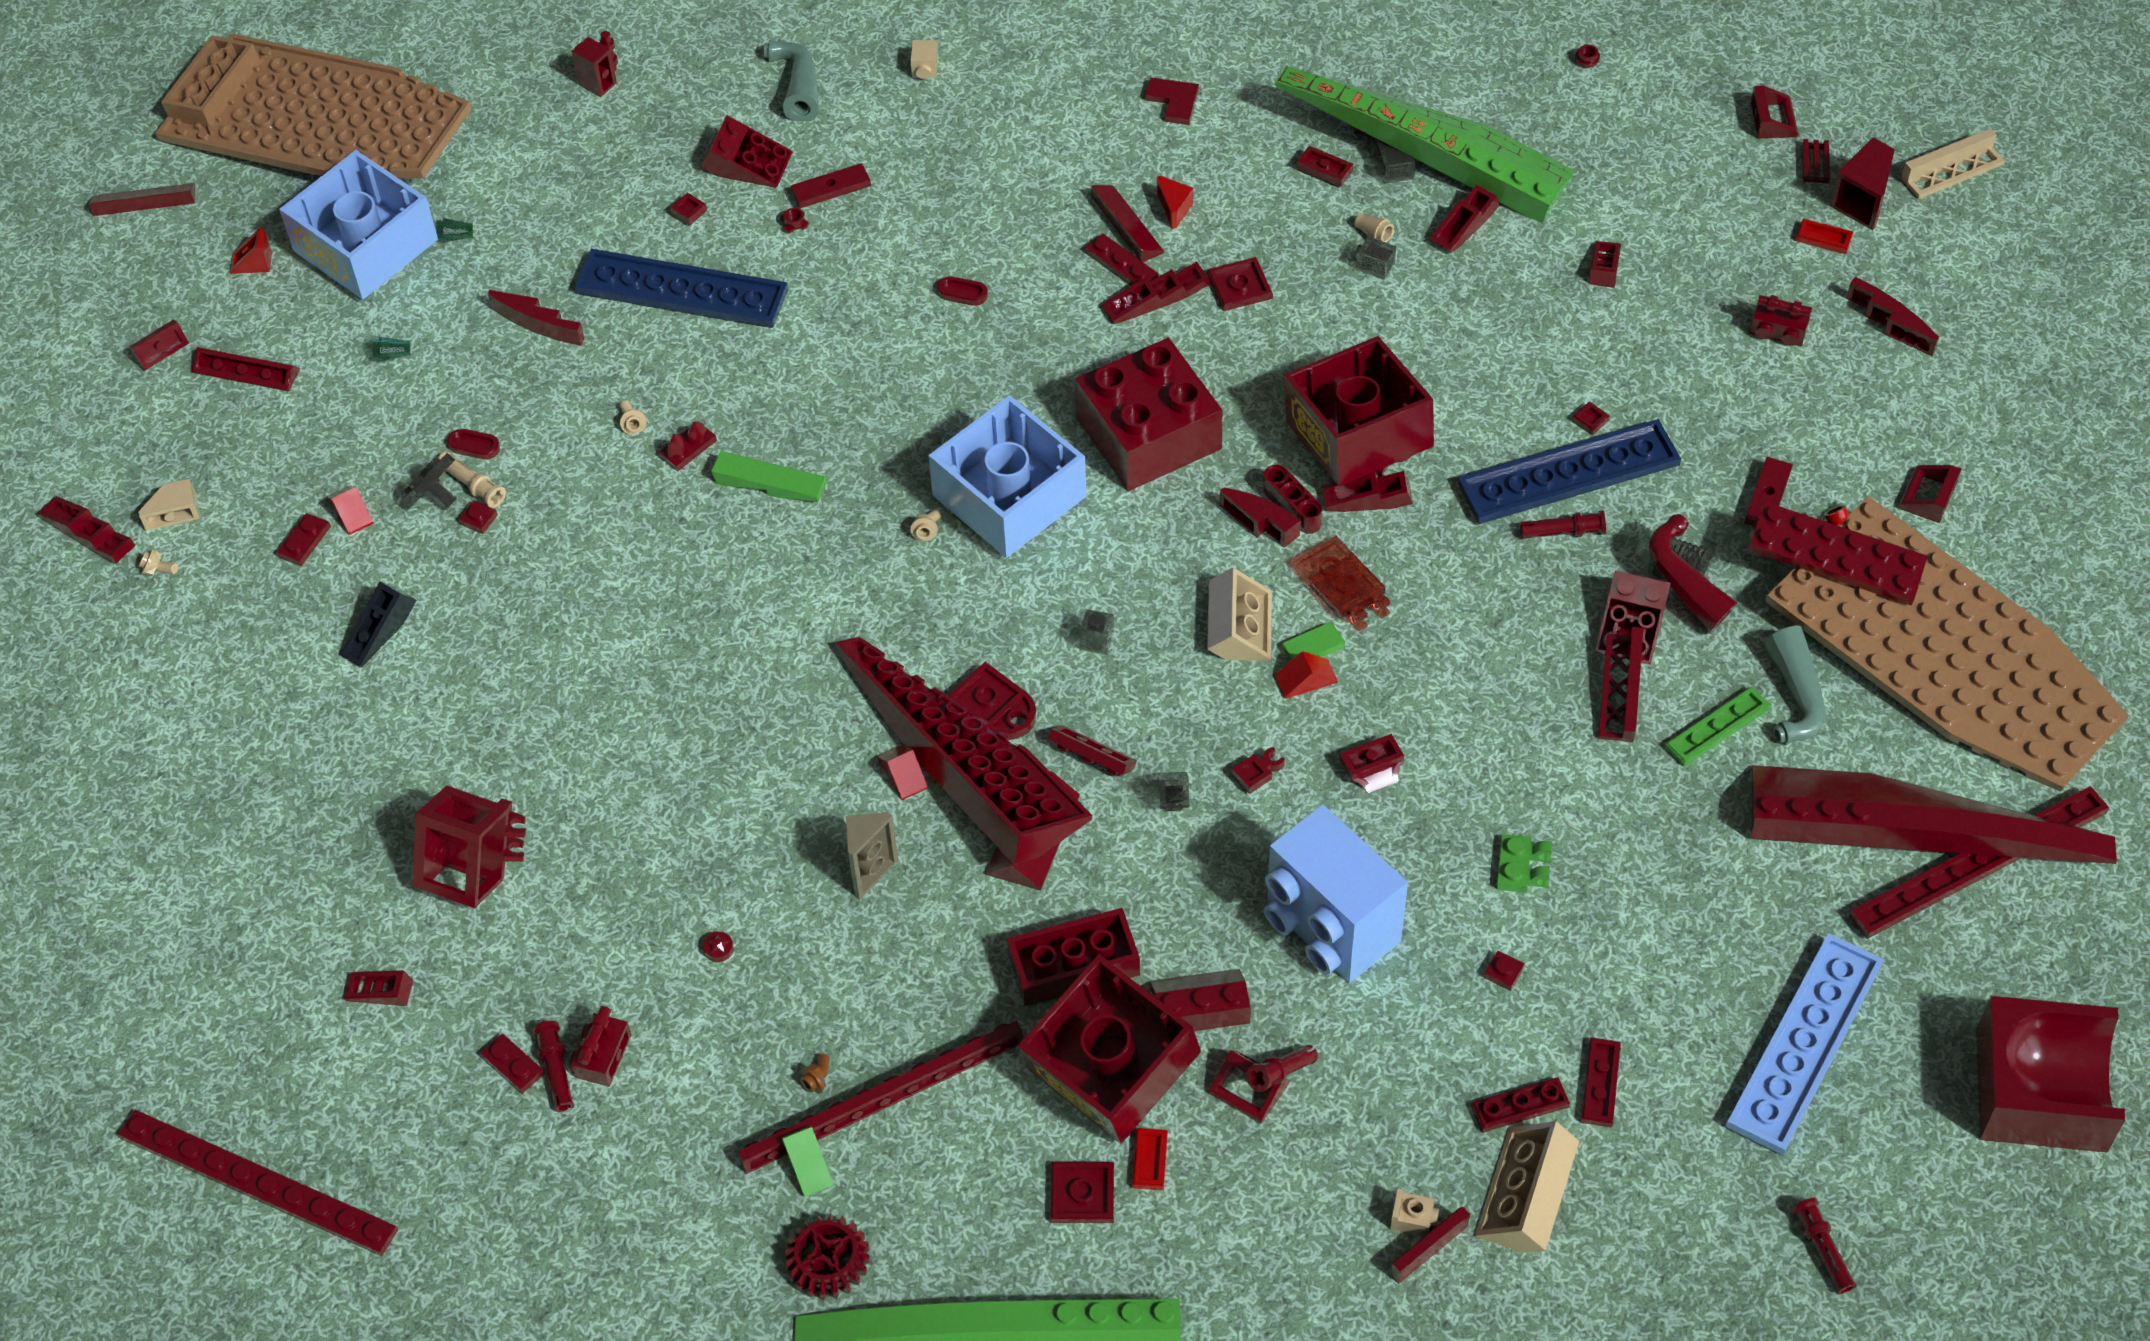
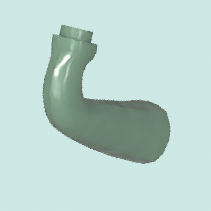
M770 40L769 43L764 44V58H769V62L779 59H788L793 62L790 83L783 102L784 114L793 121L814 120L818 115V87L815 66L809 50L797 43Z
M1796 625L1773 633L1764 643L1765 650L1779 670L1802 713V719L1799 722L1793 723L1784 720L1773 728L1775 740L1778 743L1783 742L1784 745L1813 737L1821 730L1825 720L1823 696L1802 627Z

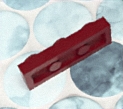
M1104 233L1085 247L1086 254L1130 286L1145 277L1150 282L1158 277V272Z
M1064 725L1053 728L1048 740L1057 743L1056 747L1058 749L1080 754L1083 761L1103 765L1108 773L1116 776L1132 772L1137 760Z

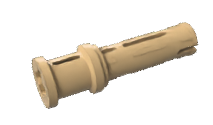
M445 451L440 454L438 459L441 461H437V465L467 485L472 495L484 499L485 504L491 508L498 507L504 501L506 496L504 487L493 484L486 474H477L450 452Z

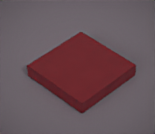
M1257 257L1207 269V275L1223 311L1273 299V292Z
M1052 1162L1051 1223H1114V1162Z

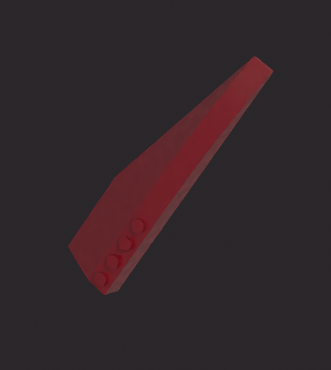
M860 636L835 642V648L847 667L903 744L914 751L918 762L1014 865L1040 857L1092 820L1093 815L1026 747L1021 744L1015 746L1009 742L1010 737L1002 731L994 732L988 728L987 721L981 717L970 716L968 714L969 709L936 687L928 688L924 685V679L918 675L910 676L903 671L904 666L897 661L886 660L884 652Z
M1752 765L1751 839L2116 864L2117 862L2115 836L1873 773Z

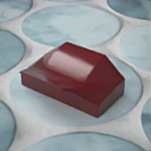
M1391 733L1340 753L1339 760L1351 780L1358 782L1370 793L1398 782L1399 768L1404 761L1405 755Z

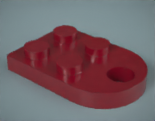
M987 662L979 666L948 695L969 709L968 714L970 716L981 717L988 722V728L996 733L1002 731L1010 737L1009 740L1023 737L1030 732L1036 722V705L1030 694ZM1016 717H1022L1026 721L1021 725H1015L1011 723V720Z

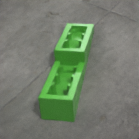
M720 451L711 471L717 484L766 490L769 496L818 502L827 483L825 476Z

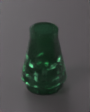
M444 217L443 220H436L438 240H443V243L473 238V223Z
M379 336V339H372L373 360L384 362L404 356H411L410 340H399Z

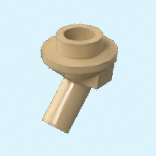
M628 400L620 403L619 406L623 412L620 418L622 430L627 434L644 431L647 424L645 415L641 411L633 409Z
M935 509L928 514H920L919 518L911 524L910 531L912 536L919 541L933 539L938 531L936 521L941 518L940 512Z
M151 549L150 553L144 551L138 566L143 568L142 574L152 576L155 570L176 574L178 572V565L176 563L160 561L162 554L155 549Z

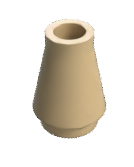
M1362 213L1355 219V227L1376 243H1386L1393 235L1394 226L1388 219L1368 216Z

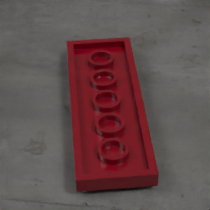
M1764 502L1748 548L1750 552L1911 606L1915 600L1928 555L1768 502Z

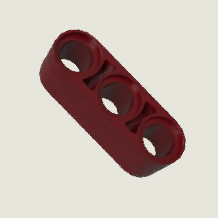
M1278 464L1268 466L1264 471L1263 491L1273 503L1301 520L1300 531L1306 534L1317 532L1322 524V505L1285 467Z

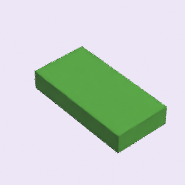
M1332 622L1282 643V649L1290 661L1301 651L1324 657L1345 647L1344 639Z
M811 1126L782 1137L804 1197L834 1185Z

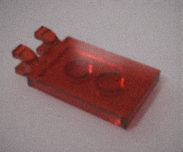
M1337 536L1291 560L1292 568L1339 619L1348 616L1351 624L1358 632L1368 627V624L1363 620L1368 617V613L1364 609L1371 605L1381 619L1390 614V610L1386 607L1390 605V600L1384 595V584Z

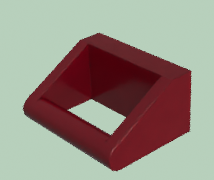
M1764 85L1754 86L1750 103L1758 139L1798 137L1799 133L1791 97ZM1768 105H1782L1786 124L1771 119Z
M1917 465L1899 502L1898 509L1940 523L1957 485L1962 468L1954 465ZM1923 477L1943 483L1936 500H1913Z
M1230 1050L1209 1090V1094L1262 1124L1286 1090L1290 1080L1285 1078L1280 1084H1271L1270 1087L1272 1089L1260 1109L1222 1087L1235 1067L1247 1073L1250 1066L1259 1063L1240 1051Z

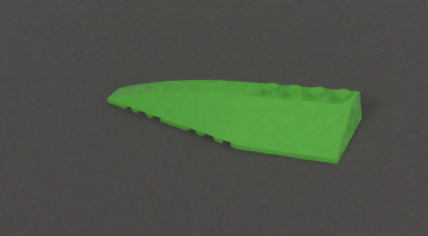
M1180 1299L984 1301L828 1312L796 1316L795 1341H1181Z

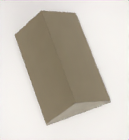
M889 812L846 816L848 855L855 897L859 900L898 861L893 817Z

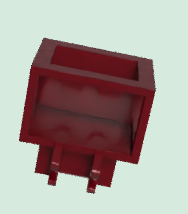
M446 785L416 812L412 886L475 909L503 881L505 861H524V852L517 853L509 849L524 847V841L519 838L526 836V828H514L511 825L515 823L525 824L526 817L512 812V801L502 798L496 803ZM446 867L466 874L465 891L440 883L434 879ZM479 879L485 880L479 885Z

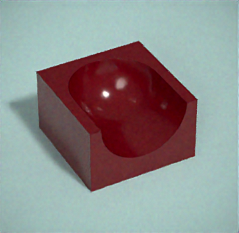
M1990 996L1976 1028L1980 1140L2108 1153L2125 1122V1109L2114 1108L2112 1105L2109 1085L2110 1053L2115 1027L2119 1019L2118 1008Z

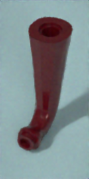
M1672 515L1666 523L1659 526L1651 535L1649 542L1651 559L1666 582L1671 583L1670 587L1703 627L1709 633H1712L1732 612L1738 602L1713 585L1672 550L1670 545L1671 539L1682 536L1689 526L1687 519L1683 515Z

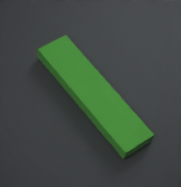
M1750 686L1665 743L1664 748L1685 767L1767 712L1771 705Z

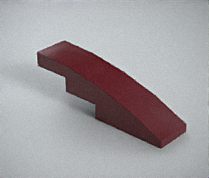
M1196 261L1176 274L1171 269L1151 282L1145 277L1105 301L1102 305L1113 323L1117 324L1176 303L1209 286L1211 283Z
M1856 276L1853 278L1848 289L1847 300L1867 308L1865 317L1886 326L1884 335L1930 356L1934 355L1939 336L1921 318L1881 289Z
M495 290L488 291L492 310L509 321L531 332L557 341L582 345L584 333L581 322L562 319L560 310L540 307L538 298Z
M55 496L37 513L39 518L90 551L116 564L136 546L130 537L114 531L109 523L93 517L87 508Z

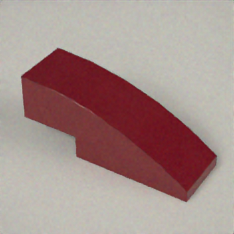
M1476 184L1464 201L1460 199L1431 236L1430 241L1452 253L1462 246L1492 216L1500 206L1498 197Z
M1404 470L1382 477H1377L1376 473L1373 472L1340 487L1336 483L1323 486L1327 511L1353 512L1393 509L1413 504L1410 482Z
M1225 487L1220 490V506L1257 538L1266 532L1285 548L1300 536L1301 520L1284 508L1262 497Z

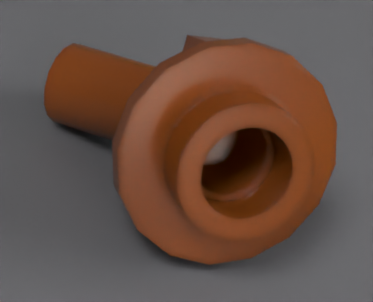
M820 1054L818 1056L817 1065L813 1063L801 1069L802 1077L800 1081L808 1092L814 1091L817 1094L823 1092L826 1086L824 1078L828 1074L830 1057L827 1054Z

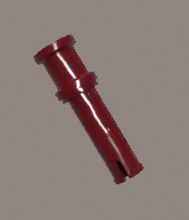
M1604 510L1584 515L1577 512L1572 517L1521 521L1520 529L1522 539L1562 534H1574V536L1582 537L1583 534L1596 532L1603 535L1606 534V519Z
M556 1021L541 1022L534 1026L532 1030L534 1037L538 1039L540 1047L538 1057L546 1066L555 1111L569 1110L568 1104L570 1108H573L575 1105L563 1063L566 1051L564 1045L560 1043L558 1035L560 1026Z
M1305 1045L1283 1057H1269L1262 1064H1254L1248 1068L1246 1073L1247 1082L1253 1090L1258 1092L1265 1091L1271 1084L1277 1085L1282 1083L1288 1074L1314 1064L1318 1059L1317 1050L1314 1049L1307 1052L1313 1046Z
M1817 1198L1805 1199L1791 1209L1792 1214L1798 1217L1805 1230L1803 1233L1805 1239L1813 1242L1824 1267L1837 1289V1293L1840 1295L1855 1289L1857 1285L1853 1281L1830 1235L1831 1225L1828 1221L1824 1220L1817 1207L1819 1205ZM1809 1214L1811 1215V1217H1812V1219H1813V1221H1814L1813 1223L1811 1222V1220H1810V1218H1809ZM1828 1251L1830 1252V1254H1831V1256H1832V1258H1833V1260H1834V1262H1835V1264H1836V1266H1837V1268H1838V1270H1839L1838 1273H1837V1271H1836V1269H1835V1267H1834V1265H1833V1263H1832V1261H1831V1259H1830V1257H1829V1255H1828V1253H1827Z

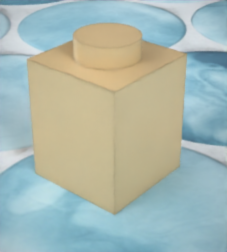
M913 40L911 51L912 78H937V40Z

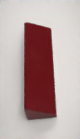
M195 183L94 195L90 200L89 206L93 216L195 204Z
M1114 185L1091 186L1092 199L1141 261L1146 262L1164 254L1162 247Z
M197 347L191 372L289 391L300 368L294 365Z

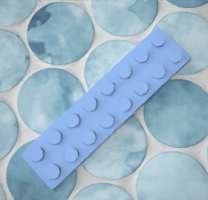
M1827 934L1728 1119L1727 1128L1784 1155L1884 962L1883 958L1832 934Z

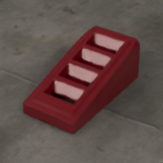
M1595 241L1590 269V285L1615 287L1621 250L1620 243ZM1599 251L1614 253V255L1599 253Z
M404 970L351 972L344 1000L348 1002L407 1006L413 979ZM361 981H365L363 992L358 993ZM373 982H376L374 992H370ZM385 983H388L386 992H383Z

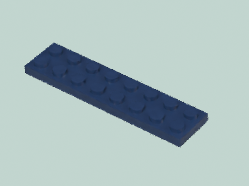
M591 248L575 284V290L578 294L773 328L788 292V283Z
M1656 419L1458 477V485L1478 524H1482L1680 466L1681 457L1660 420Z

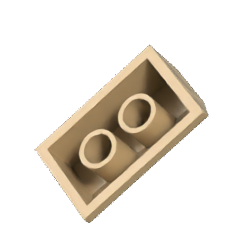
M1234 567L1209 580L1207 649L1225 660H1271L1272 591Z

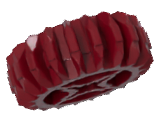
M831 1213L827 1217V1221H822V1218L817 1214L816 1223L811 1224L805 1219L804 1230L795 1227L794 1234L796 1238H788L787 1244L789 1248L784 1251L785 1259H787L784 1264L786 1271L790 1272V1281L792 1283L797 1282V1288L800 1292L807 1288L808 1295L812 1298L818 1290L820 1297L824 1300L827 1292L832 1291L833 1296L837 1299L839 1296L838 1289L843 1288L844 1292L849 1294L851 1291L849 1283L851 1282L859 1286L861 1282L859 1275H866L867 1267L865 1265L870 1262V1255L867 1253L870 1250L869 1244L864 1241L865 1235L862 1230L857 1231V1225L854 1222L847 1225L846 1218L843 1216L835 1222L834 1216ZM827 1237H833V1238H837V1239L827 1240V1239H825V1238H827ZM813 1243L814 1251L807 1256V1260L802 1262L805 1250ZM821 1249H822L823 1252H824L825 1254H827L829 1257H832L833 1263H832L831 1260H830L829 1258H827L825 1255H822ZM853 1250L850 1261L841 1270L840 1261L847 1257L846 1253ZM826 1272L830 1275H818V1273Z

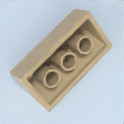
M1557 1121L1510 1127L1475 1237L1523 1253L1546 1251L1579 1140Z

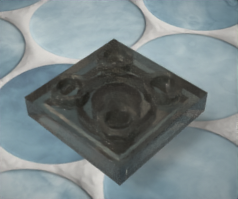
M448 453L441 459L435 456L403 490L401 495L404 498L398 505L408 511L423 495L426 496L428 494L444 510H447L457 497L439 483V477L455 459Z

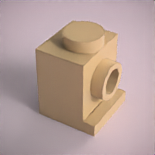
M1397 1189L1390 1229L1420 1236L1427 1235L1429 1228L1436 1227L1439 1209L1433 1208L1435 1199L1404 1193L1403 1189Z

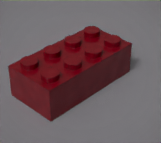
M1123 907L1007 938L1008 956L1024 1006L1061 997L1098 954L1128 977L1140 976V956Z

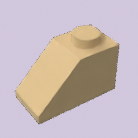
M190 479L162 485L140 509L139 516L146 531L200 519L197 495Z

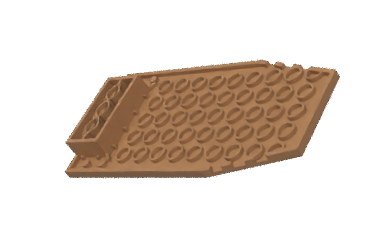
M230 34L228 38L212 35L161 101L168 117L155 134L159 141L323 176L353 151L357 150L397 178L424 179L472 108L468 101L447 91L441 92L430 83L426 85L420 82L419 78L413 75L407 76L396 67L236 34Z
M1869 496L1849 514L1847 520L1840 527L1928 555L1912 606L1795 567L1765 599V602L1794 624L1801 626L1806 633L1947 739L1957 744L1959 741L1973 747L1972 751L1982 756L1984 753L2000 760L1999 764L2009 769L2010 767H2015L2025 772L2026 777L2060 792L2129 717L2127 712L2049 627Z

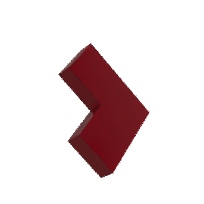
M1151 77L1146 92V101L1168 104L1165 122L1190 125L1199 92V84Z

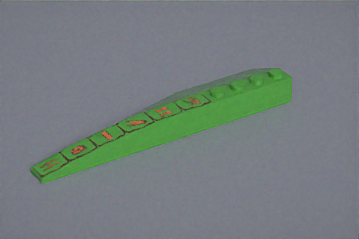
M1286 66L1274 84L1280 89L1471 188H1474L1476 184L1496 195L1500 203L1541 223L1544 222L1575 173L1569 167L1487 125Z

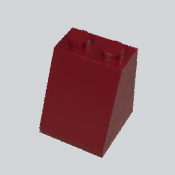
M1872 137L1838 171L1830 206L1867 228L1874 230L1884 199L1895 149Z

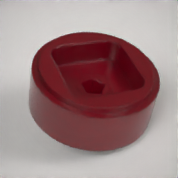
M713 932L703 942L705 956L712 962L726 961L733 954V941L727 933Z

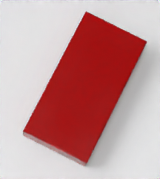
M1803 218L1796 236V242L1847 254L1854 231Z
M1137 1128L1133 1189L1164 1190L1168 1130Z

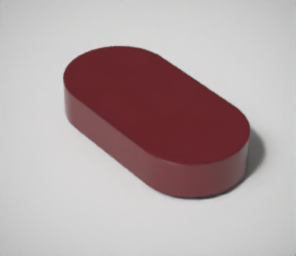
M948 276L942 278L937 284L938 295L943 300L977 306L983 304L988 298V289L982 282Z
M457 429L447 439L450 450L453 453L487 460L494 458L500 451L497 437L487 433Z

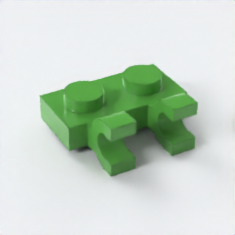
M1502 834L1497 890L1527 893L1528 886L1549 888L1550 866H1538L1530 870L1529 864L1530 860L1551 863L1552 841H1539L1534 845L1531 844L1532 837Z

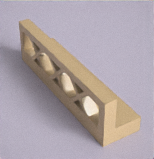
M1990 128L1906 162L1901 180L1920 199L2004 165L2005 160L1993 148L1996 134ZM1988 153L1994 161L1989 163L1979 161L1978 157ZM1962 163L1973 165V169L1964 171L1957 169V165ZM1939 172L1952 174V177L1947 180L1935 178ZM1921 180L1931 184L1930 187L1920 190L1915 182Z

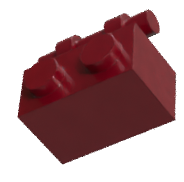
M609 31L601 32L599 42L587 37L571 51L579 86L599 97H602L617 83L615 71L617 70L618 58L613 51L615 43Z
M1759 295L1750 334L1761 339H1772L1789 346L1796 345L1802 347L1812 307L1802 305L1800 301L1794 300V303L1780 300L1778 299L1779 296L1775 295L1770 297Z
M600 1006L598 1013H593L590 1023H585L581 1034L582 1041L579 1048H575L572 1052L570 1066H572L575 1078L610 1087L632 1034L628 1021L609 1017L611 1009L606 1006Z

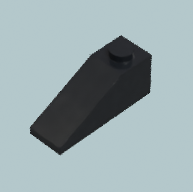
M380 581L339 655L362 668L405 623L417 599L394 586Z

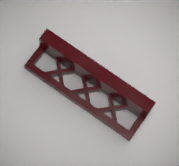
M1632 627L1630 635L1607 633L1598 739L1623 742L1634 741L1637 725L1644 628ZM1612 642L1629 644L1628 652L1619 658L1612 650ZM1617 666L1627 674L1626 678L1618 684L1610 676V672ZM1616 691L1625 700L1624 704L1617 709L1608 702V697ZM1624 710V714L1622 717L1619 713H1621ZM1615 717L1623 726L1622 733L1605 732L1606 723Z

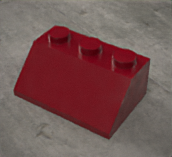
M1240 969L1151 981L1153 996L1193 1026L1194 1031L1250 1024L1251 1006L1246 981Z

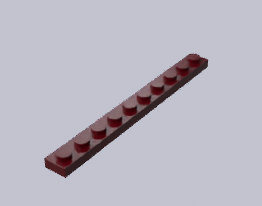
M2089 786L2034 816L2082 827L2107 814L2109 806ZM1961 853L1851 910L1849 917L1866 939H1869L2021 859V857Z
M1017 1020L1010 1024H1001L991 1033L982 1037H973L965 1045L957 1049H949L942 1052L938 1058L927 1063H918L904 1074L899 1076L893 1075L872 1089L866 1088L861 1090L851 1099L844 1102H836L829 1106L827 1110L817 1115L812 1114L804 1117L798 1124L789 1128L778 1129L764 1140L753 1141L747 1144L742 1150L738 1151L745 1173L748 1174L788 1155L782 1137L811 1126L818 1141L1018 1046L1023 1040L1022 1029Z
M136 1109L118 1134L123 1141L381 1257L398 1232L396 1225Z

